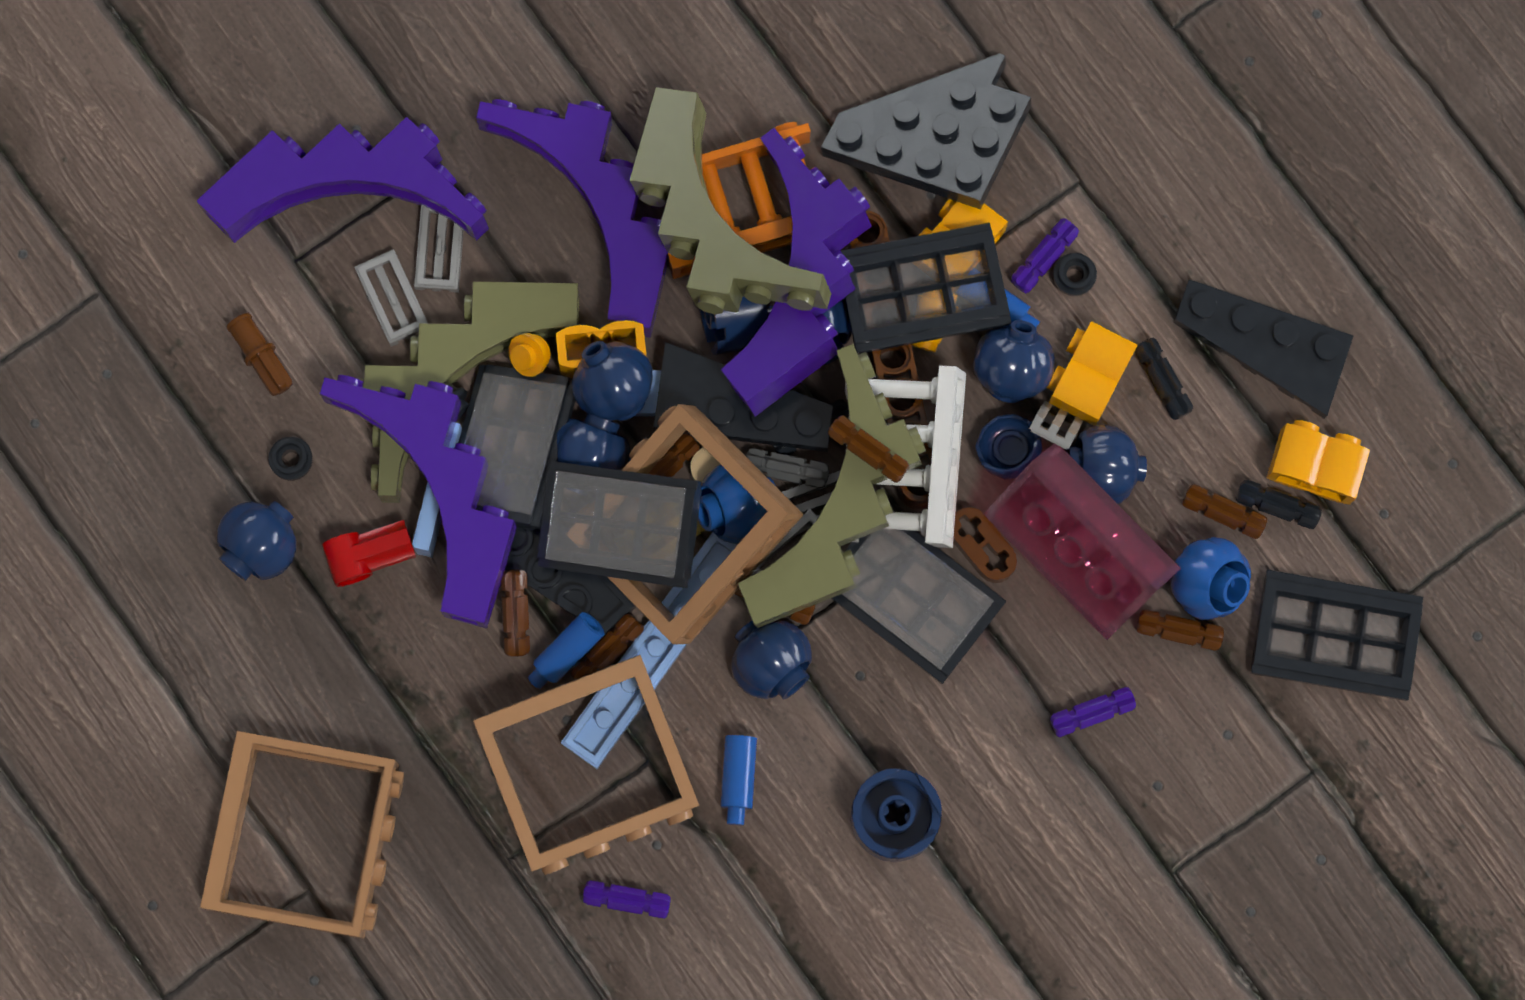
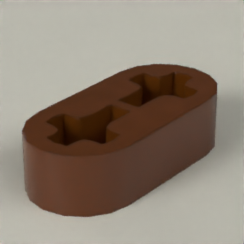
M969 507L955 513L953 538L955 546L986 581L1001 583L1009 579L1015 571L1017 564L1016 553L1010 544L979 509ZM964 518L967 522H972L975 519L979 523L976 533L982 540L980 544L969 534L964 537L959 535L958 532L962 526L959 520ZM987 546L995 556L1002 553L1006 555L1007 559L1004 563L1006 571L1001 572L997 568L992 571L988 570L986 565L990 559L983 548Z

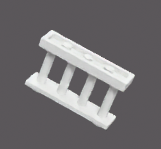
M939 366L938 377H934L932 382L868 379L874 395L883 392L885 397L931 399L932 403L936 404L935 421H930L929 425L906 424L907 429L917 427L922 442L928 443L929 448H933L931 465H927L925 469H911L907 471L898 483L890 479L877 483V485L924 487L925 491L929 492L928 509H923L922 513L894 512L886 515L890 526L884 529L921 531V534L926 536L925 543L934 547L953 548L966 373L956 366ZM845 382V395L848 400L847 384Z

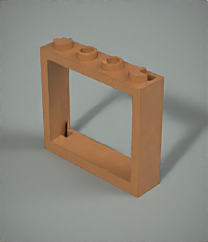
M678 404V406H672L662 414L657 423L659 428L649 439H643L632 449L629 454L631 460L622 471L648 474L687 430L767 512L676 616L642 582L608 577L673 645L690 644L739 589L738 583L747 579L804 515L696 406ZM606 493L603 517L610 518L628 496ZM596 500L593 504L589 503L584 506L577 514L594 516ZM574 522L575 525L566 535L579 548L590 549L593 525ZM600 540L599 551L612 552Z
M641 655L473 720L531 871L541 868L544 875L553 873L569 866L566 858L581 852L584 853L586 859L611 849L608 841L624 835L627 842L639 839L652 833L651 824L667 819L669 826L693 817L691 809L699 806ZM635 677L681 797L540 852L493 732Z
M237 731L200 908L213 912L364 939L366 930L373 931L377 918L378 904L371 903L374 887H382L386 873L387 860L380 859L383 842H391L396 817L389 815L392 797L400 798L404 782V772L398 771L399 763L388 758ZM258 752L381 774L351 922L227 900Z

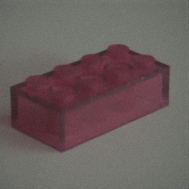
M1056 444L1051 445L1035 458L984 513L999 531L1106 640L1126 624L1181 569L1062 447Z

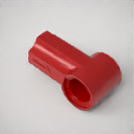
M404 520L363 534L359 532L346 533L322 543L335 587L358 583L371 577L374 571L416 557Z

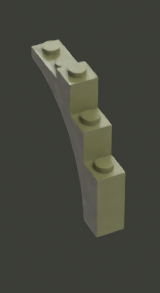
M656 87L630 182L638 198L644 203L655 207L665 206L658 235L667 252L682 260L694 259L687 290L695 305L699 309L711 314H721L723 310L738 313L742 297H745L747 300L757 304H768L770 301L787 303L792 308L803 311L812 310L813 307L827 309L831 291L823 274L791 267L761 253L738 236L712 205L702 168L701 143L707 113L698 93Z
M473 282V294L465 295L464 319L465 321H472V324L419 323V336H411L410 343L411 362H418V366L365 365V377L357 379L364 382L363 388L379 392L381 386L400 390L406 393L405 399L407 400L411 399L415 384L427 387L428 381H434L445 385H453L481 362L508 350L512 339L520 334L530 333L539 335L543 339L556 337V333L560 330L579 325L580 293L578 283ZM373 425V447H380L379 464H372L371 490L378 491V496L382 503H400L404 469L409 455L385 432Z
M853 344L837 350L847 384L850 421L856 425L855 429L858 431L860 429L864 430L891 450L890 454L894 455L896 453L909 463L908 471L921 466L922 463L918 454L925 452L926 449L917 427L907 429L904 419L888 426L886 425L885 420L893 416L883 392L874 395L868 379L876 375L867 353L864 352L858 355ZM846 449V455L836 487L816 522L792 549L771 566L738 583L755 626L759 628L857 588L853 577L860 575V570L851 549L843 552L841 546L890 526L886 515L894 512L884 488L875 491L873 486L888 479L882 474V469H874Z

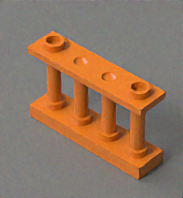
M788 122L775 127L784 140L791 136L799 146L810 143L811 130L808 123L798 126L797 122ZM761 137L702 154L703 176L709 199L715 210L730 228L761 253L792 244V216L782 219L780 214H776L759 158L768 155L760 139ZM739 163L743 165L760 218L757 221L756 227L743 231L740 230V227H735L717 171ZM668 253V264L673 279L691 273L694 259L682 260Z

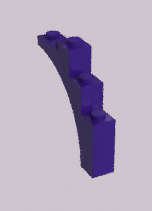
M493 99L492 103L480 101L476 117L479 130L511 139L542 156L566 176L586 201L602 231L610 260L611 294L607 317L608 324L624 320L635 321L643 324L644 336L651 338L668 266V252L658 235L661 220L651 217H642L641 222L634 220L639 200L630 182L634 164L622 159H611L610 163L603 162L612 127L611 112L604 111L605 107L601 104L581 101L579 105L568 103L565 119H561L558 113L548 109L535 108L534 112L517 109L516 104L506 100Z
M408 117L400 122L374 148L356 129L350 134L340 123L307 154L291 137L288 136L285 140H282L272 130L197 200L205 215L233 243L261 222L290 207L323 197L350 194L390 196L425 206L453 221L475 240H478L489 230L483 215L487 212L486 208L470 192L463 196L454 187L457 183L456 179L440 164L442 157L436 146L440 142L438 137L424 123L417 127Z
M772 128L760 139L769 157L782 175L789 195L793 222L789 266L823 274L831 291V297L827 309L813 307L809 311L792 308L787 303L775 302L767 320L749 344L721 369L730 386L754 416H757L837 355L838 349L832 338L838 333L824 313L856 289L849 275L854 269L840 250L872 226L866 214V210L870 208V205L862 193L855 186L848 190L839 178L830 185L816 166L809 170L801 161L805 154L791 136L784 140L775 128Z
M338 375L337 380L325 377L320 391L324 402L356 414L385 432L413 459L427 479L440 508L447 541V580L441 613L446 618L487 629L517 527L514 520L508 519L509 512L487 505L483 506L482 511L476 510L489 464L486 457L480 456L481 450L476 447L456 443L454 449L449 448L461 407L458 395L452 394L454 389L448 385L428 381L427 387L415 384L411 399L407 400L405 399L406 393L391 387L381 386L378 392L363 388V381L350 376Z

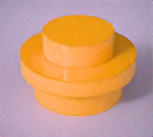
M523 333L514 337L510 342V361L515 370L523 376L533 377L542 373L550 361V348L547 342L539 335Z

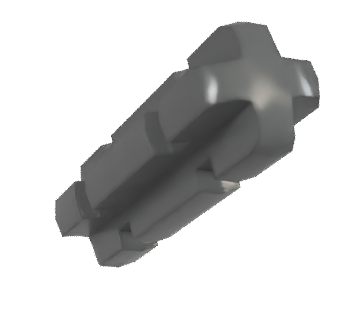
M751 448L747 452L746 457L762 473L766 472L767 477L802 484V480L806 481V486L816 488L825 487L828 481L829 465L825 462L811 460L810 464L806 463V458L772 452L770 456L767 455V450Z

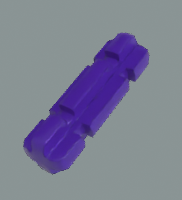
M1065 218L1060 219L1052 228V235L1047 234L1024 262L1026 265H1021L1014 272L1011 278L1013 285L1023 293H1029L1038 283V276L1043 277L1064 253V246L1069 247L1079 233L1078 228Z
M1124 687L1113 691L1109 697L1105 694L1072 707V711L1068 712L1065 709L1056 712L1050 717V722L1057 737H1062L1073 733L1077 727L1081 730L1114 717V713L1118 712L1121 715L1132 711L1136 707V701L1130 688Z
M592 880L586 882L583 892V902L586 905L601 907V904H605L608 909L641 915L643 912H649V916L666 918L668 916L671 898L668 894L653 892L650 895L646 894V890L611 884V887H606L605 883Z

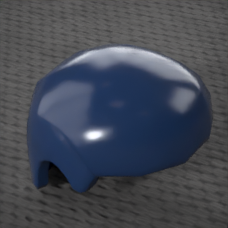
M1010 414L996 416L983 426L975 444L978 459L983 468L990 474L1004 480L1019 479L1033 471L1041 458L1042 439L1041 436L1031 432V429H1029L1032 421Z

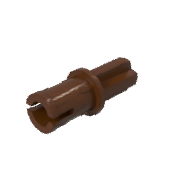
M244 313L229 322L226 326L227 330L232 334L245 354V364L254 368L272 396L286 392L293 385L292 379L275 355V345L266 341L253 321L251 314Z

